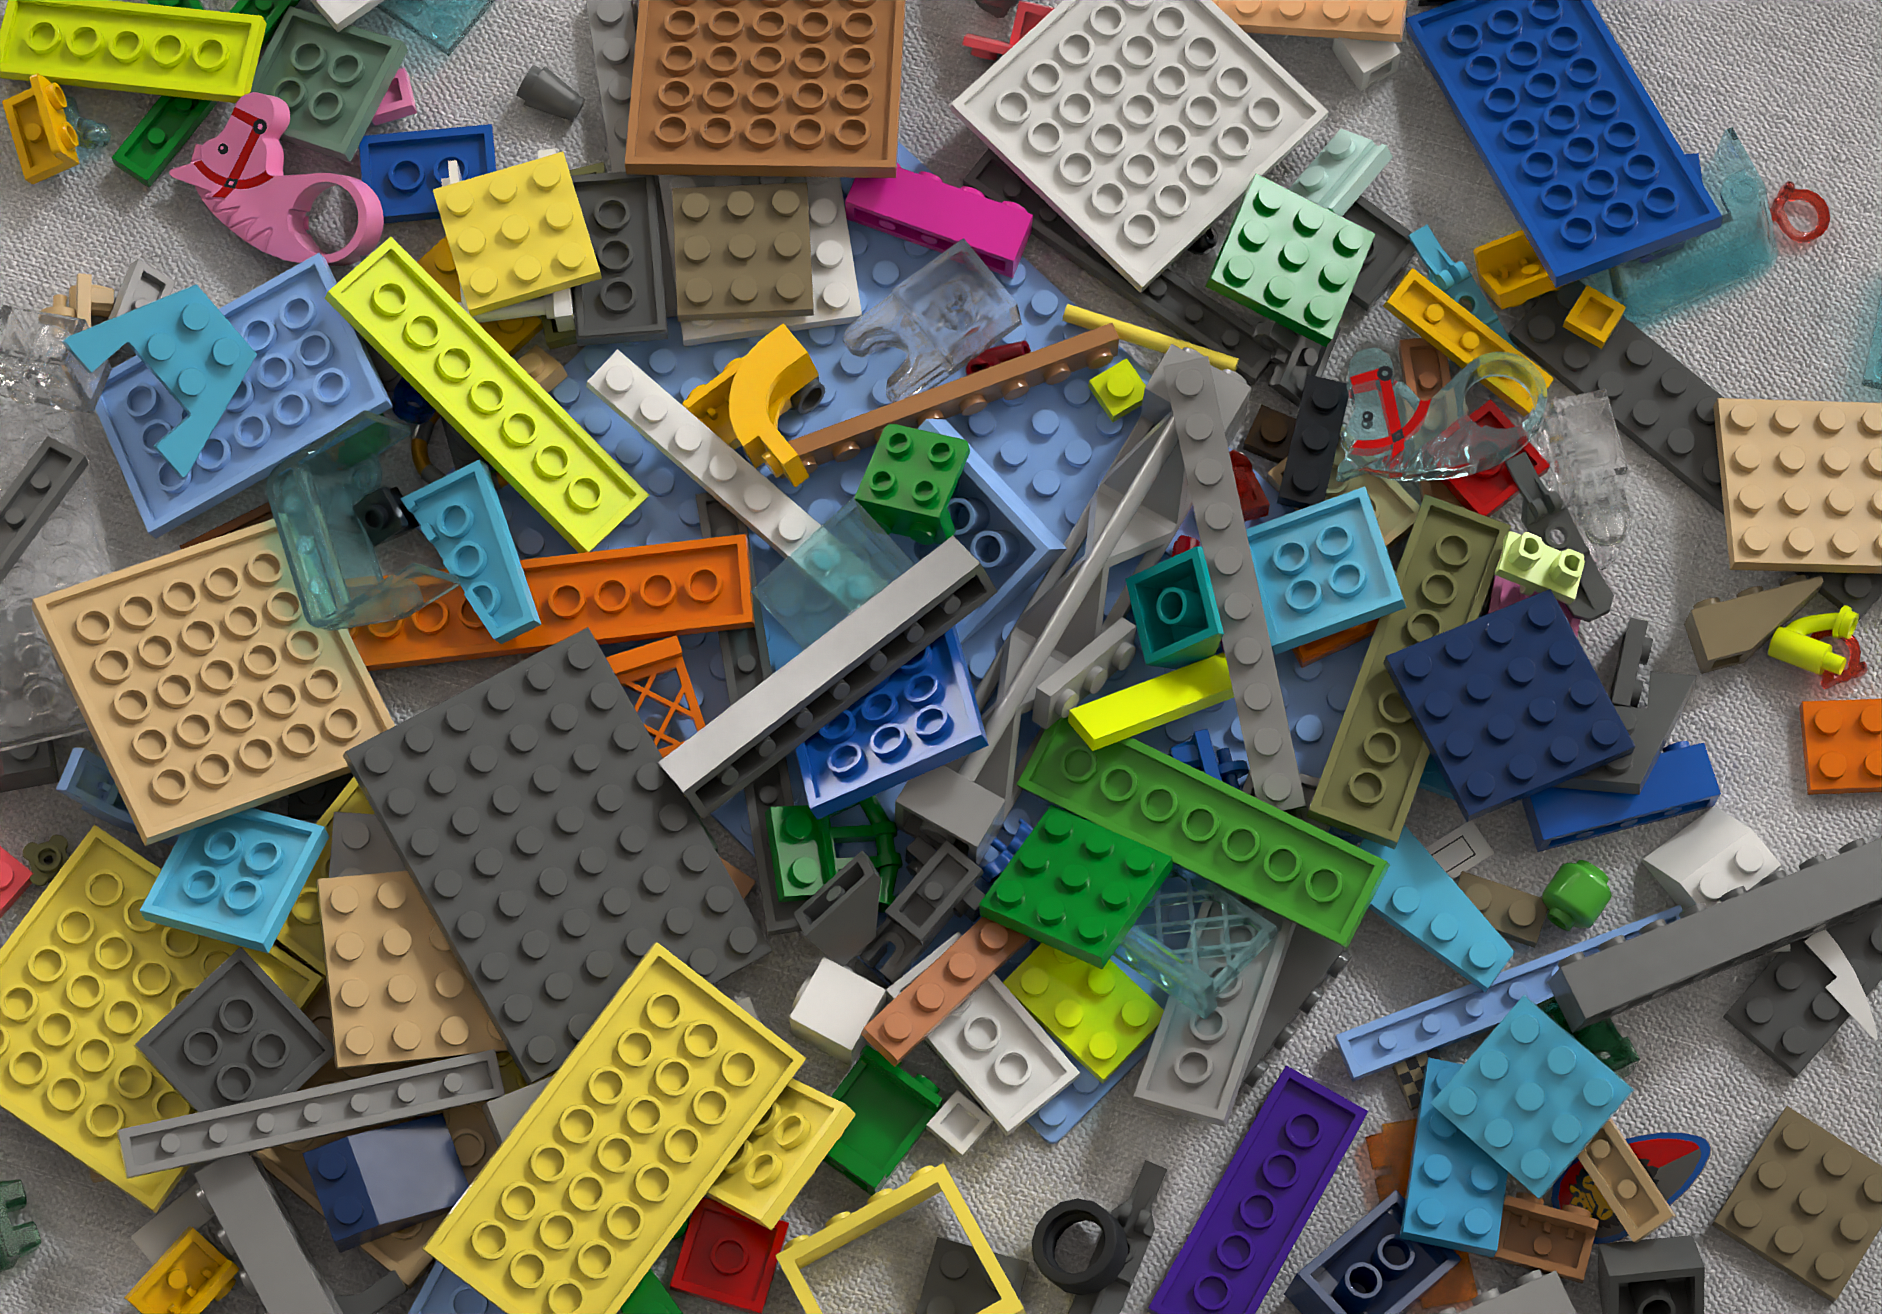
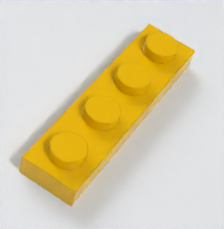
M1411 268L1383 304L1385 309L1523 417L1531 412L1554 380L1552 376L1414 268Z

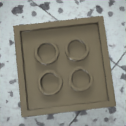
M807 182L672 188L678 322L814 316Z
M1786 1106L1711 1225L1834 1303L1882 1227V1166L1797 1111Z

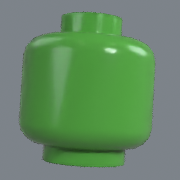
M1578 860L1577 863H1563L1542 893V901L1549 910L1547 918L1554 925L1565 931H1570L1572 927L1579 929L1591 928L1612 897L1611 890L1607 885L1609 881L1608 876L1598 867L1585 860Z

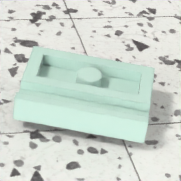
M1340 129L1288 190L1342 217L1393 156L1387 145H1375L1371 139Z

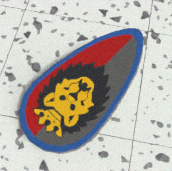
M1660 1132L1625 1139L1669 1206L1690 1189L1703 1172L1711 1156V1146L1705 1138L1686 1133ZM1576 1157L1553 1184L1551 1197L1553 1208L1562 1210L1563 1205H1573L1590 1211V1218L1599 1220L1593 1244L1612 1243L1622 1240L1628 1236V1233L1578 1157Z

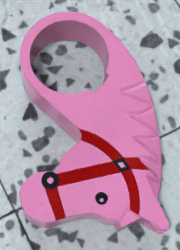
M257 92L242 96L236 102L223 131L217 137L206 141L203 145L196 144L190 164L173 168L169 171L173 178L195 185L200 198L208 209L236 235L262 252L285 261L301 263L320 253L326 259L329 266L351 265L361 261L360 256L369 255L377 246L382 235L384 216L380 200L375 192L363 181L354 177L333 173L284 176V152L279 139L289 126L290 110L285 101L275 96ZM340 185L351 194L356 203L358 225L353 238L344 248L328 254L317 246L311 234H307L306 230H309V216L305 215L306 212H310L313 202L320 193L332 186Z

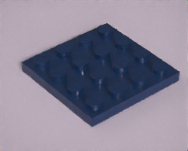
M1551 589L1389 654L1383 662L1466 822L1632 754L1636 747Z

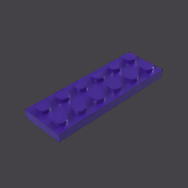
M1286 1065L1159 1287L1147 1312L1151 1314H1256L1369 1111Z

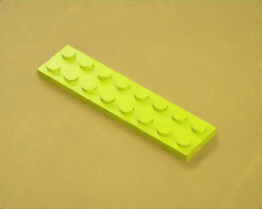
M392 237L388 238L327 292L324 299L578 553L591 552L648 498L649 494Z

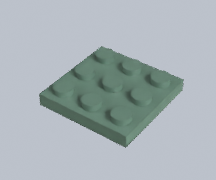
M289 6L256 68L250 93L257 92L275 96L287 103L290 110V122L279 140L351 162L408 49L401 40L352 25H348L340 32H337L325 17Z

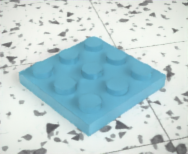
M1365 486L1246 529L1270 642L1275 654L1407 608Z
M250 808L180 834L146 897L140 912L146 921L269 953L329 839V835L324 826L255 808Z
M1523 995L1430 1104L1540 1199L1633 1093L1634 1089L1527 996Z

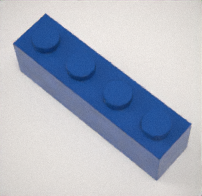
M1680 741L1664 747L1663 753L1660 754L1640 795L1550 787L1522 799L1521 801L1537 852L1713 807L1721 792L1705 743L1690 746L1689 741Z

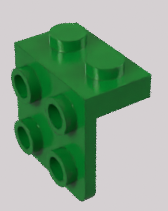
M897 424L887 425L881 434L854 497L865 527L880 535L894 533L907 536L924 545L942 544L951 536H954L956 530L947 506L970 454L968 442L964 439Z

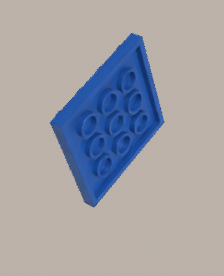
M954 625L795 748L809 808L817 820L989 746L956 626Z

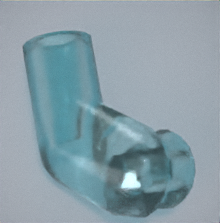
M66 97L67 107L63 108L67 122L72 125L77 134L79 146L95 149L97 146L104 147L108 145L111 139L110 128L105 123H96L94 120L81 117L76 99L74 97Z

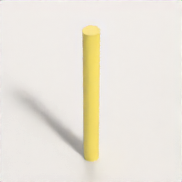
M1067 304L1062 321L1089 330L1113 323L1120 340L1166 354L1171 344L1180 349L1184 347L1194 349L1204 357L1208 356L1210 365L1221 371L1229 369L1236 372L1239 358L1077 306Z

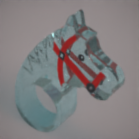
M1368 348L1357 352L1350 361L1347 376V390L1352 404L1353 415L1349 420L1348 428L1341 432L1340 443L1346 456L1338 466L1336 481L1344 482L1366 473L1380 478L1400 481L1445 480L1472 475L1499 465L1518 453L1535 437L1540 429L1547 403V388L1543 376L1529 360L1522 356L1509 352H1491L1471 361L1436 395L1429 400L1423 401L1405 383L1394 379L1392 361L1384 351L1378 348ZM1496 376L1506 377L1518 382L1527 390L1533 401L1534 412L1525 422L1512 428L1497 429L1486 425L1480 427L1468 416L1469 409L1465 401L1466 392L1472 385L1482 379Z

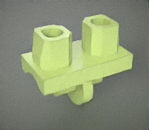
M1509 531L1504 537L1502 554L1494 575L1519 584L1520 593L1529 597L1534 591L1541 593L1551 589L1556 600L1570 605L1576 598L1585 563L1584 555L1569 548L1565 551H1559L1543 543L1541 537L1527 531L1522 535Z

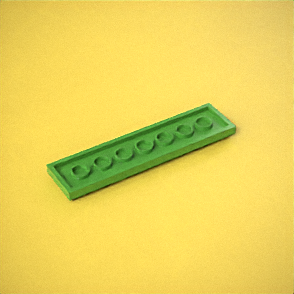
M1061 717L1048 729H1045L1016 784L1023 790L1071 814L1172 856L1173 864L1346 949L1390 866L1387 861L1131 737L1092 751L1068 723V717Z

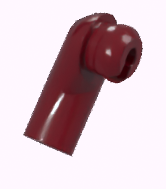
M1023 340L983 350L977 357L967 363L965 368L966 376L1030 353L1029 344Z

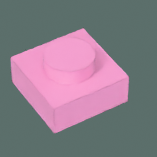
M405 68L398 69L372 119L375 126L417 113L410 78Z

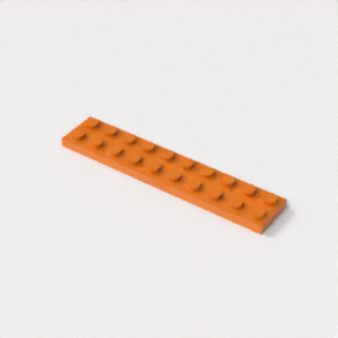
M746 534L520 560L542 625L503 644L492 638L465 597L464 590L447 569L324 583L368 671L540 652L589 627L598 645L755 627L749 546Z

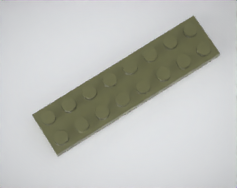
M1424 495L1395 574L1407 608L1382 616L1378 620L1306 817L1395 849L1430 752L1383 662L1389 654L1479 617L1502 553L1504 537L1510 531L1511 525L1435 497Z

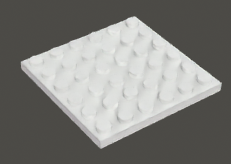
M1063 0L958 96L950 106V111L1140 293L1244 196L1249 182L1256 173L1265 177L1327 118L1329 113L1321 103L1212 0Z

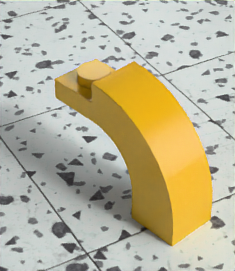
M782 323L761 339L740 364L730 389L729 414L733 430L755 469L765 463L776 478L784 474L791 484L797 487L810 476L799 455L778 431V419L788 399L818 377L819 373L806 349Z

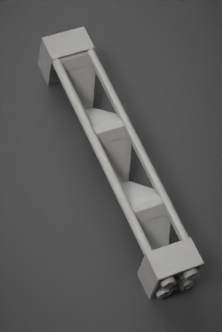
M1173 344L1169 347L1145 387L1139 420L1063 544L1067 550L1049 567L976 688L974 694L981 714L998 686L997 701L981 716L989 746L908 780L895 801V823L897 829L914 838L919 835L935 850H938L947 840L976 865H980L991 846L990 844L996 838L1003 826V822L1023 791L1016 784L1045 731V728H1040L1015 770L1021 714L1033 710L1036 687L1121 617L1126 618L1132 608L1127 585L1103 623L1109 567L1143 553L1145 554L1132 575L1158 564L1193 505L1163 366L1204 357L1196 350L1188 347L1180 349ZM1210 365L1229 447L1245 420L1252 387L1247 385L1246 380L1238 373L1229 369L1221 371ZM1087 538L1085 555L1067 571Z

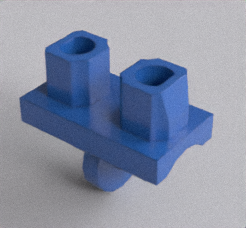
M1208 729L1194 731L1190 741L1171 747L1168 752L1169 756L1239 790L1238 778L1247 775L1249 772L1246 761L1232 760L1229 748H1222L1216 751L1219 765H1217Z

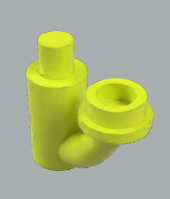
M1844 605L1839 613L1806 616L1794 620L1785 628L1779 626L1771 639L1768 656L1818 675H1822L1825 670L1841 675L1846 664V658L1832 653V645L1807 635L1819 631L1833 630L1832 636L1834 638L1840 639L1844 637L1850 639L1856 629L1859 614L1853 612L1851 607Z

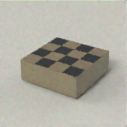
M1438 1049L1394 1064L1392 1067L1410 1111L1419 1108L1424 1068L1428 1057L1442 1060Z

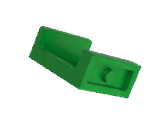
M866 1044L860 1052L859 1060L831 1096L845 1103L856 1115L822 1161L872 1196L881 1191L925 1132L928 1122L942 1108V1098L937 1095L940 1089L931 1080L921 1074H917L913 1078L900 1068L902 1062L894 1067L877 1050Z

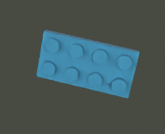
M1428 1057L1423 1074L1400 1238L1494 1257L1498 1248L1508 1171L1430 1104L1463 1064Z

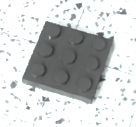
M242 947L238 948L134 1045L140 1054L196 1113L295 1092L334 1056L333 1044Z

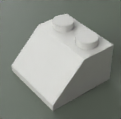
M1715 806L1642 860V863L1677 905H1681L1683 911L1702 902L1705 903L1707 908L1721 903L1719 898L1722 895L1741 886H1744L1747 892L1760 887L1759 882L1763 878L1777 872L1781 867L1779 861L1751 828Z

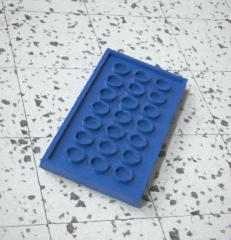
M1455 0L1406 18L1408 34L1555 288L1721 227V213L1591 0Z

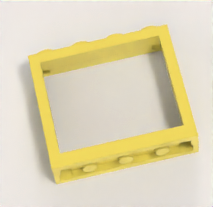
M944 1163L937 1167L929 1165L917 1170L909 1177L910 1182L895 1190L887 1188L875 1193L868 1199V1205L853 1213L846 1211L833 1216L826 1222V1228L810 1237L806 1234L793 1238L783 1247L784 1251L775 1255L806 1314H823L800 1269L932 1196L943 1192L1001 1297V1300L976 1314H1026Z

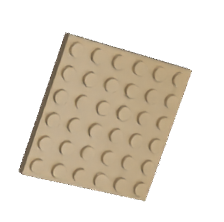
M290 514L35 598L32 601L31 608L145 846L350 773L351 770L343 758L345 751L395 726Z

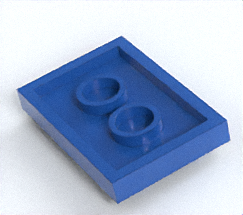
M492 124L365 135L359 144L362 181L375 192L380 200L384 224L441 219L433 189L442 187V178H449L448 161L457 160L462 180L497 171Z

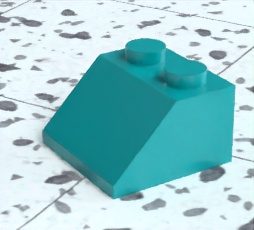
M1196 546L1125 578L1146 665L1177 670L1215 654L1224 632L1203 547Z

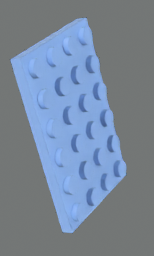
M320 253L219 308V311L257 355L189 473L183 478H180L153 446L185 419L188 414L137 355L85 384L146 529L155 539L393 407L361 335L324 299L327 292L337 283L326 259Z

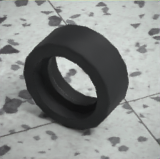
M1079 1198L1060 1202L1046 1211L1036 1225L1031 1242L1033 1260L1041 1274L1064 1292L1077 1295L1096 1293L1113 1283L1123 1270L1128 1253L1126 1233L1118 1220L1096 1202ZM1077 1222H1094L1100 1226L1105 1235V1245L1101 1256L1093 1266L1083 1272L1069 1273L1059 1267L1054 1255L1058 1239L1067 1228Z

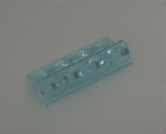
M1173 864V869L1167 878L1180 877L1186 881L1187 892L1160 895L1159 888L1146 906V908L1155 907L1156 923L1138 926L1134 924L1113 953V956L1206 1019L1218 1007L1216 997L1278 934L1277 926L1214 883ZM1215 901L1222 906L1223 916L1195 919L1194 903ZM1188 904L1189 920L1162 923L1161 907ZM1250 925L1259 931L1251 941L1231 943L1229 927ZM1224 928L1225 944L1197 946L1196 931ZM1191 933L1192 948L1171 950L1164 945V934ZM1226 956L1227 966L1214 979L1199 969V959Z

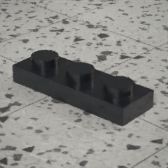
M1307 374L1278 494V504L1303 509L1325 501L1349 398L1348 390H1351V384Z

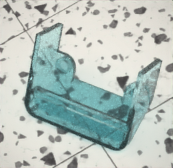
M1733 127L1724 131L1713 158L1725 179L1720 190V198L1727 214L1722 215L1721 227L1592 275L1601 293L1626 306L1622 317L1639 329L1648 327L1769 273L1775 264L1778 256V247L1766 187Z
M364 410L276 466L268 477L266 493L304 617L313 627L334 631L405 619L461 585L458 576L414 562L383 579L373 544L352 508L379 489L382 481V469L378 455L411 435L412 432L408 425Z

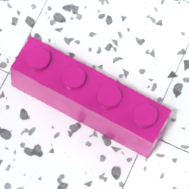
M898 163L896 178H855L845 200L847 220L1010 278L1014 277L1032 233L1033 214L1028 213L1021 205L1010 201L996 202L985 198L983 193L972 187L962 186L957 188L943 183L941 178L932 173L921 171L917 174L901 168Z

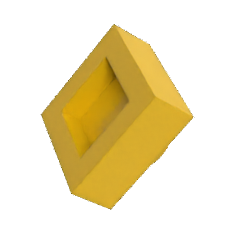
M1587 285L1566 317L1562 327L1602 349L1623 316L1626 306Z

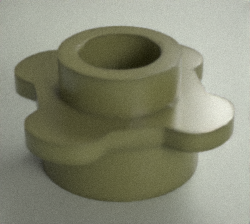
M53 835L49 841L40 844L30 842L24 847L23 857L29 861L31 872L34 873L30 877L34 885L44 886L47 882L51 883L69 859L66 852L68 841L64 836ZM52 857L53 862L46 864L45 858Z

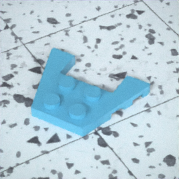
M197 284L70 335L61 341L88 373H92L127 343L187 412L188 416L153 447L180 478L189 473L257 355Z

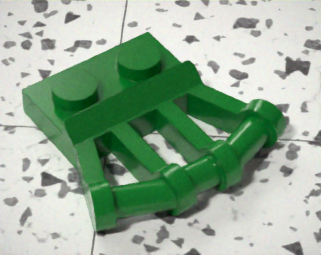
M876 795L818 820L810 810L809 805L770 807L765 812L779 902L810 899L854 858H836L835 843L875 841L877 856L868 857L881 878L878 912L886 913L887 908L896 899L893 892L898 869L903 866L901 854L895 850L894 837L898 835L896 823L889 820ZM860 804L871 824L831 827L830 818Z

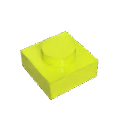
M1127 358L1090 379L1088 383L1089 389L1112 423L1142 406L1146 385Z

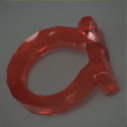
M1787 181L1780 188L1764 221L1767 224H1772L1776 221L1782 232L1792 240L1811 242L1822 236L1828 229L1830 212L1825 200L1819 194L1808 189H1795V184ZM1796 200L1809 202L1818 213L1817 227L1810 232L1796 230L1783 210L1785 203Z
M1833 630L1815 632L1810 637L1820 641L1825 637L1832 636ZM1854 635L1850 639L1840 638L1848 645L1850 650L1848 669L1843 670L1841 675L1827 670L1822 675H1818L1823 678L1821 686L1824 689H1828L1841 682H1848L1850 679L1864 676L1867 673V664L1865 661L1860 662L1861 650L1859 642Z

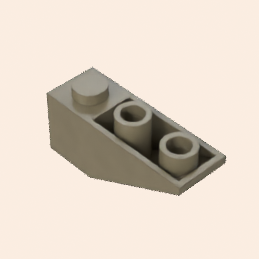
M1796 575L1782 581L1780 587L1764 590L1762 586H1755L1739 592L1736 595L1737 598L1721 602L1720 598L1713 597L1696 603L1693 606L1694 609L1690 611L1684 626L1700 673L1704 674L1745 663L1774 635L1779 626L1783 627L1817 595L1824 582L1822 576L1807 579L1806 575Z

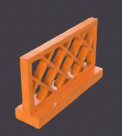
M677 635L606 657L622 687L625 686L641 694L634 706L637 713L646 697L670 709L659 731L644 724L649 735L655 737L653 742L656 747L660 740L670 745L658 749L663 758L685 742H679L664 734L675 712L693 720L696 732L705 727L682 657L683 652ZM676 670L681 689L674 702L649 691L658 675ZM648 679L644 688L635 684V682ZM683 696H685L689 710L679 706Z

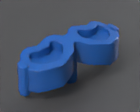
M1021 818L1018 821L1020 826L1008 847L997 838L990 844L1001 854L982 868L983 875L981 877L988 883L997 880L1034 829Z

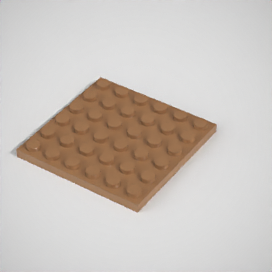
M639 0L625 155L626 174L896 178L906 0Z

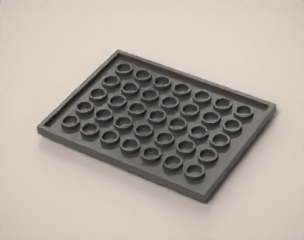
M589 627L345 751L343 754L348 767L528 1086L559 1069L654 943L658 942L712 985L772 952L770 945L688 801L658 762L663 757Z

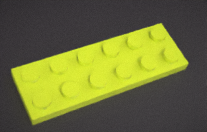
M8 0L0 29V78L30 81V76L39 73L50 82H55L59 85L236 103L242 96L251 92L267 23L259 15L112 0Z

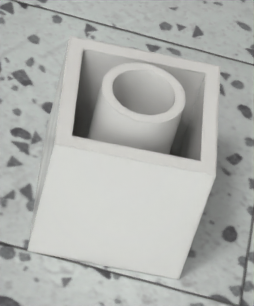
M823 957L814 975H809L795 997L792 1005L793 1012L789 1017L790 1034L852 1067L867 1041L861 1035L863 1028L886 1007V990Z

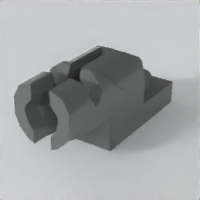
M946 840L885 912L888 917L876 930V937L867 945L866 950L859 957L873 969L887 953V944L892 942L896 950L880 969V972L884 975L886 981L891 985L907 973L912 964L924 953L936 935L955 914L953 908L983 875V870Z

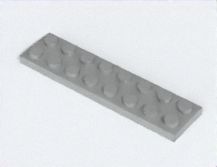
M1249 769L1242 791L1256 798ZM1299 773L1307 808L1286 813L1328 833L1330 825L1306 817L1320 778ZM1209 882L1134 1093L1136 1103L1218 1126H1227L1294 933L1295 923Z

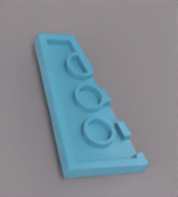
M479 459L400 498L408 511L413 513L421 525L420 529L428 541L435 546L444 560L443 564L451 576L456 578L465 592V597L495 641L503 644L542 625L486 463Z
M1405 824L1395 849L1364 839L1358 848L1390 864L1368 909L1486 993L1513 957L1515 951Z

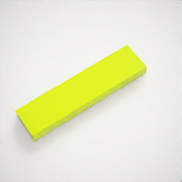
M1222 652L1070 709L1068 723L1089 748L1094 751L1234 698L1225 653Z

